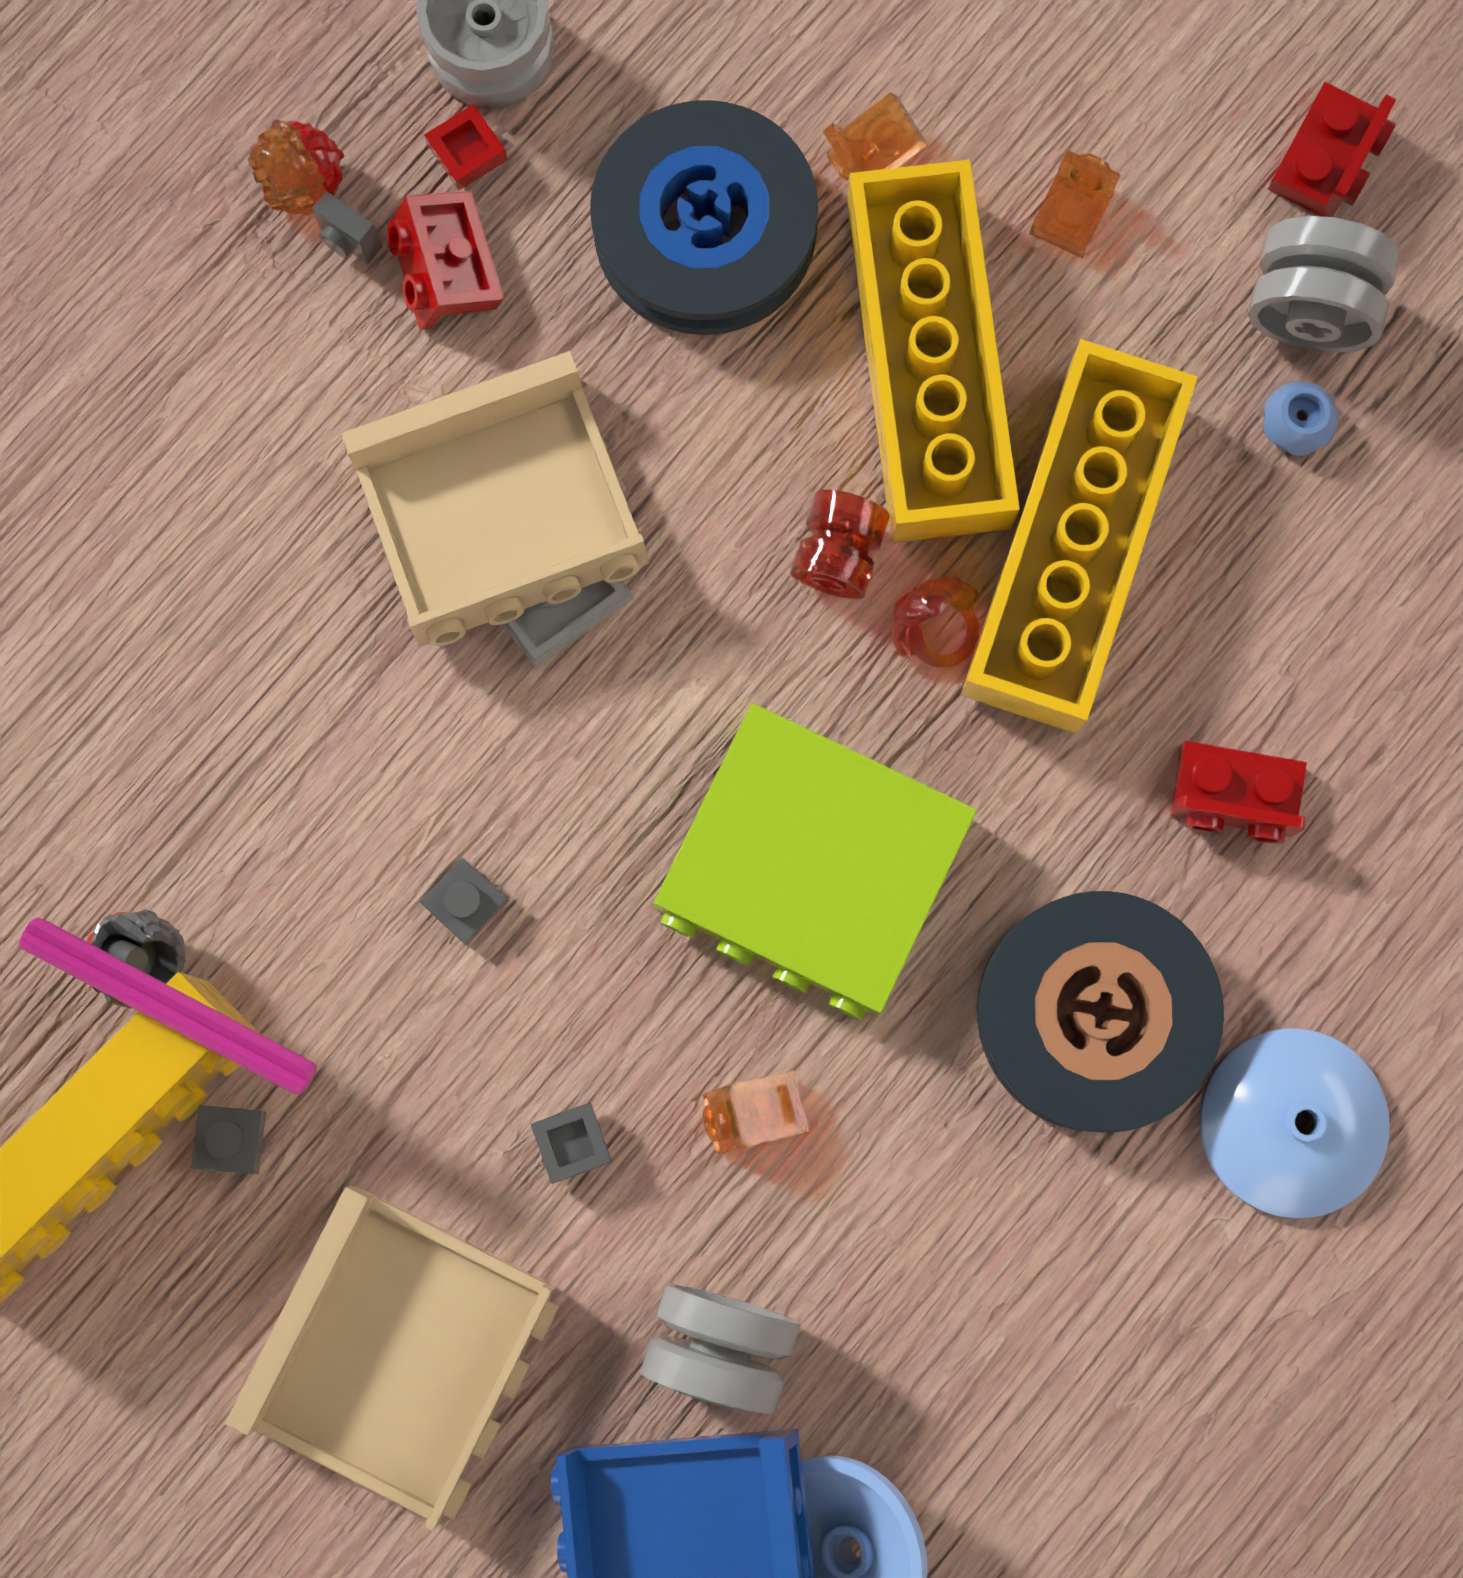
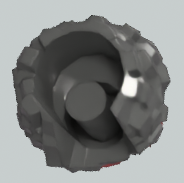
M147 909L139 912H117L114 915H108L95 927L87 939L88 943L165 984L178 972L183 971L186 961L185 944L182 935L179 934L180 930L176 929L170 922L158 918L155 912ZM92 987L97 993H103L108 1003L132 1009V1007Z

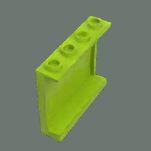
M751 703L653 904L656 910L664 913L660 923L665 927L691 939H694L698 930L718 939L720 942L716 951L746 966H750L755 957L776 968L772 978L805 994L811 984L833 995L828 1004L829 1006L862 1021L866 1012L875 1016L881 1014L977 809Z

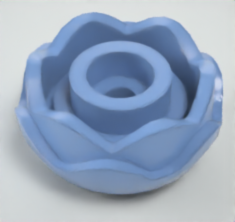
M1296 381L1285 384L1275 390L1264 404L1263 428L1266 437L1280 450L1289 452L1292 455L1306 456L1328 445L1337 430V407L1328 392L1314 383ZM1297 413H1304L1306 420L1300 421L1297 418Z

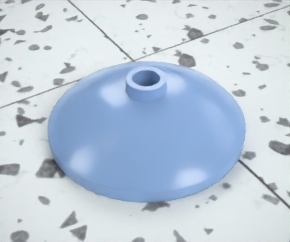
M1280 1029L1265 1032L1245 1040L1232 1049L1218 1063L1206 1084L1200 1105L1199 1126L1201 1141L1213 1171L1225 1187L1237 1198L1251 1207L1271 1215L1288 1218H1311L1334 1212L1346 1206L1362 1194L1371 1184L1387 1152L1390 1131L1389 1112L1383 1090L1377 1078L1364 1060L1342 1042L1319 1032L1304 1029ZM1302 1110L1309 1112L1314 1119L1313 1130L1307 1135L1300 1133L1295 1126V1118Z
M818 1456L802 1461L814 1578H927L926 1547L919 1523L904 1496L885 1476L867 1464L842 1456ZM852 1538L858 1542L861 1548V1558L855 1556L851 1550Z

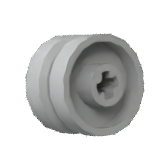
M418 0L416 12L432 73L446 92L464 103L487 108L517 103L537 90L550 71L555 43L547 0Z
M1304 216L1285 219L1272 225L1265 236L1259 262L1263 275L1259 277L1254 285L1248 310L1251 324L1268 337L1287 345L1308 350L1348 352L1359 351L1376 345L1383 336L1389 309L1385 295L1394 285L1400 255L1397 245L1378 230L1362 223L1337 217Z
M666 1282L657 1317L663 1325L691 1336L692 1339L688 1341L667 1336L650 1339L640 1374L651 1381L706 1403L762 1414H776L785 1380L776 1369L750 1359V1354L770 1359H784L792 1356L801 1325L800 1321L734 1298Z

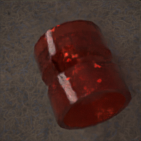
M832 489L816 492L806 521V528L812 535L800 540L790 575L796 581L822 593L847 599L864 598L875 567V562L869 557V553L880 550L889 524L890 513L877 503L848 492Z

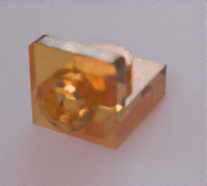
M1066 151L1057 175L1032 224L1029 234L1083 258L1112 199L1120 179V174L1112 170L1107 162L1095 155L1087 153L1078 155L1072 151Z
M794 1070L727 1085L703 1095L705 1103L703 1109L704 1128L708 1137L714 1142L716 1152L719 1155L810 1132Z

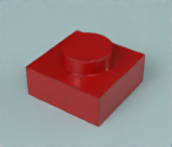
M474 104L424 134L428 147L458 191L508 160L505 148Z

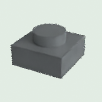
M325 191L311 208L321 229L319 238L341 257L348 258L352 253L369 265L383 247L374 224L329 192Z
M463 857L420 901L430 913L466 946L474 940L509 902L501 892Z
M591 1102L531 1124L551 1184L612 1163Z
M199 1105L191 1168L259 1174L266 1111Z

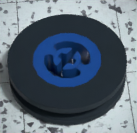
M696 100L681 102L656 110L635 122L617 138L602 159L596 173L590 200V216L598 260L606 279L617 295L632 310L659 326L682 333L713 335L728 333L755 324L780 308L792 296L811 264L817 236L818 196L810 166L798 145L780 126L767 117L746 107L722 101ZM683 193H686L687 201L679 196ZM678 198L679 229L670 231L666 229L662 220L669 205ZM739 205L744 209L747 219L742 230L732 240L723 244V235L728 238L731 236V206ZM694 216L698 219H701L700 222L694 220Z

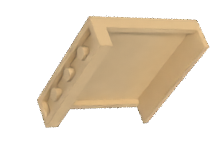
M570 351L341 433L347 453L357 471L408 615V625L420 647L428 644L444 646L454 643L465 635L466 630L488 622L491 625L511 622L523 614V609L545 601L550 604L566 602L576 597L583 587L602 580L608 583L623 581L636 574L640 566L649 564L641 533H638L582 389L579 373Z
M357 1186L345 1187L225 1424L247 1436L257 1431L428 1519L424 1527L433 1531L444 1515L453 1520L458 1515L472 1486V1483L462 1479L473 1455L482 1460L485 1459L502 1425L492 1420L495 1410L502 1396L512 1401L516 1397L531 1366L521 1360L531 1337L543 1341L560 1306L550 1302L556 1287Z

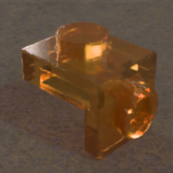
M892 92L884 96L846 127L842 128L832 123L823 130L832 146L826 152L836 171L846 181L849 180L850 173L898 168L928 145L900 98Z

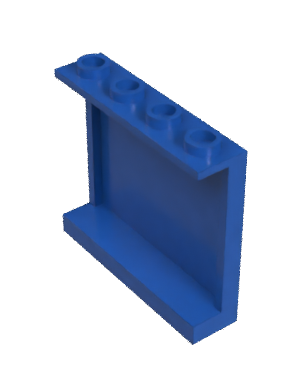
M798 1429L579 1446L556 1456L557 1466H554L551 1473V1493L554 1503L557 1506H561L563 1532L560 1533L557 1542V1558L561 1571L563 1573L567 1572L568 1578H814Z

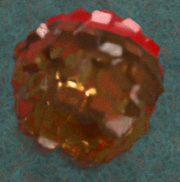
M275 120L270 128L258 135L257 143L250 147L248 162L253 170L252 174L255 182L262 183L263 198L270 209L284 211L288 215L301 214L309 216L313 213L311 208L325 191L333 196L336 194L343 180L340 161L345 156L342 150L337 148L335 141L330 140L325 132L313 128L310 123L302 124L295 120L288 122Z

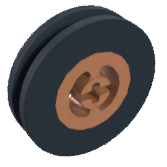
M1090 891L1065 896L1044 905L1023 918L1003 937L988 960L982 975L977 1001V1023L983 1051L991 1069L1003 1087L1018 1103L1040 1118L1065 1128L1087 1132H1121L1144 1127L1166 1117L1183 1105L1197 1091L1213 1066L1219 1050L1223 1032L1224 1005L1217 972L1208 953L1194 933L1181 920L1157 904L1137 896L1112 891ZM1086 969L1090 971L1092 982L1090 985L1077 990L1069 1000L1071 1003L1085 1005L1097 1002L1100 997H1103V1008L1116 1012H1125L1132 1010V1004L1128 995L1118 986V977L1121 976L1133 988L1140 1004V1024L1134 1039L1120 1053L1113 1056L1108 1054L1106 1043L1109 1039L1121 1035L1128 1028L1130 1022L1116 1019L1100 1022L1098 1028H1096L1094 1016L1073 1012L1067 1014V1021L1070 1028L1080 1037V1047L1078 1049L1075 1048L1064 1037L1057 1021V1000L1065 982L1078 970Z

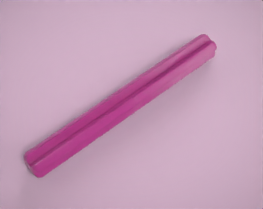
M33 918L20 937L19 945L21 949L293 1094H303L314 1079L317 1070L314 1062L45 919Z

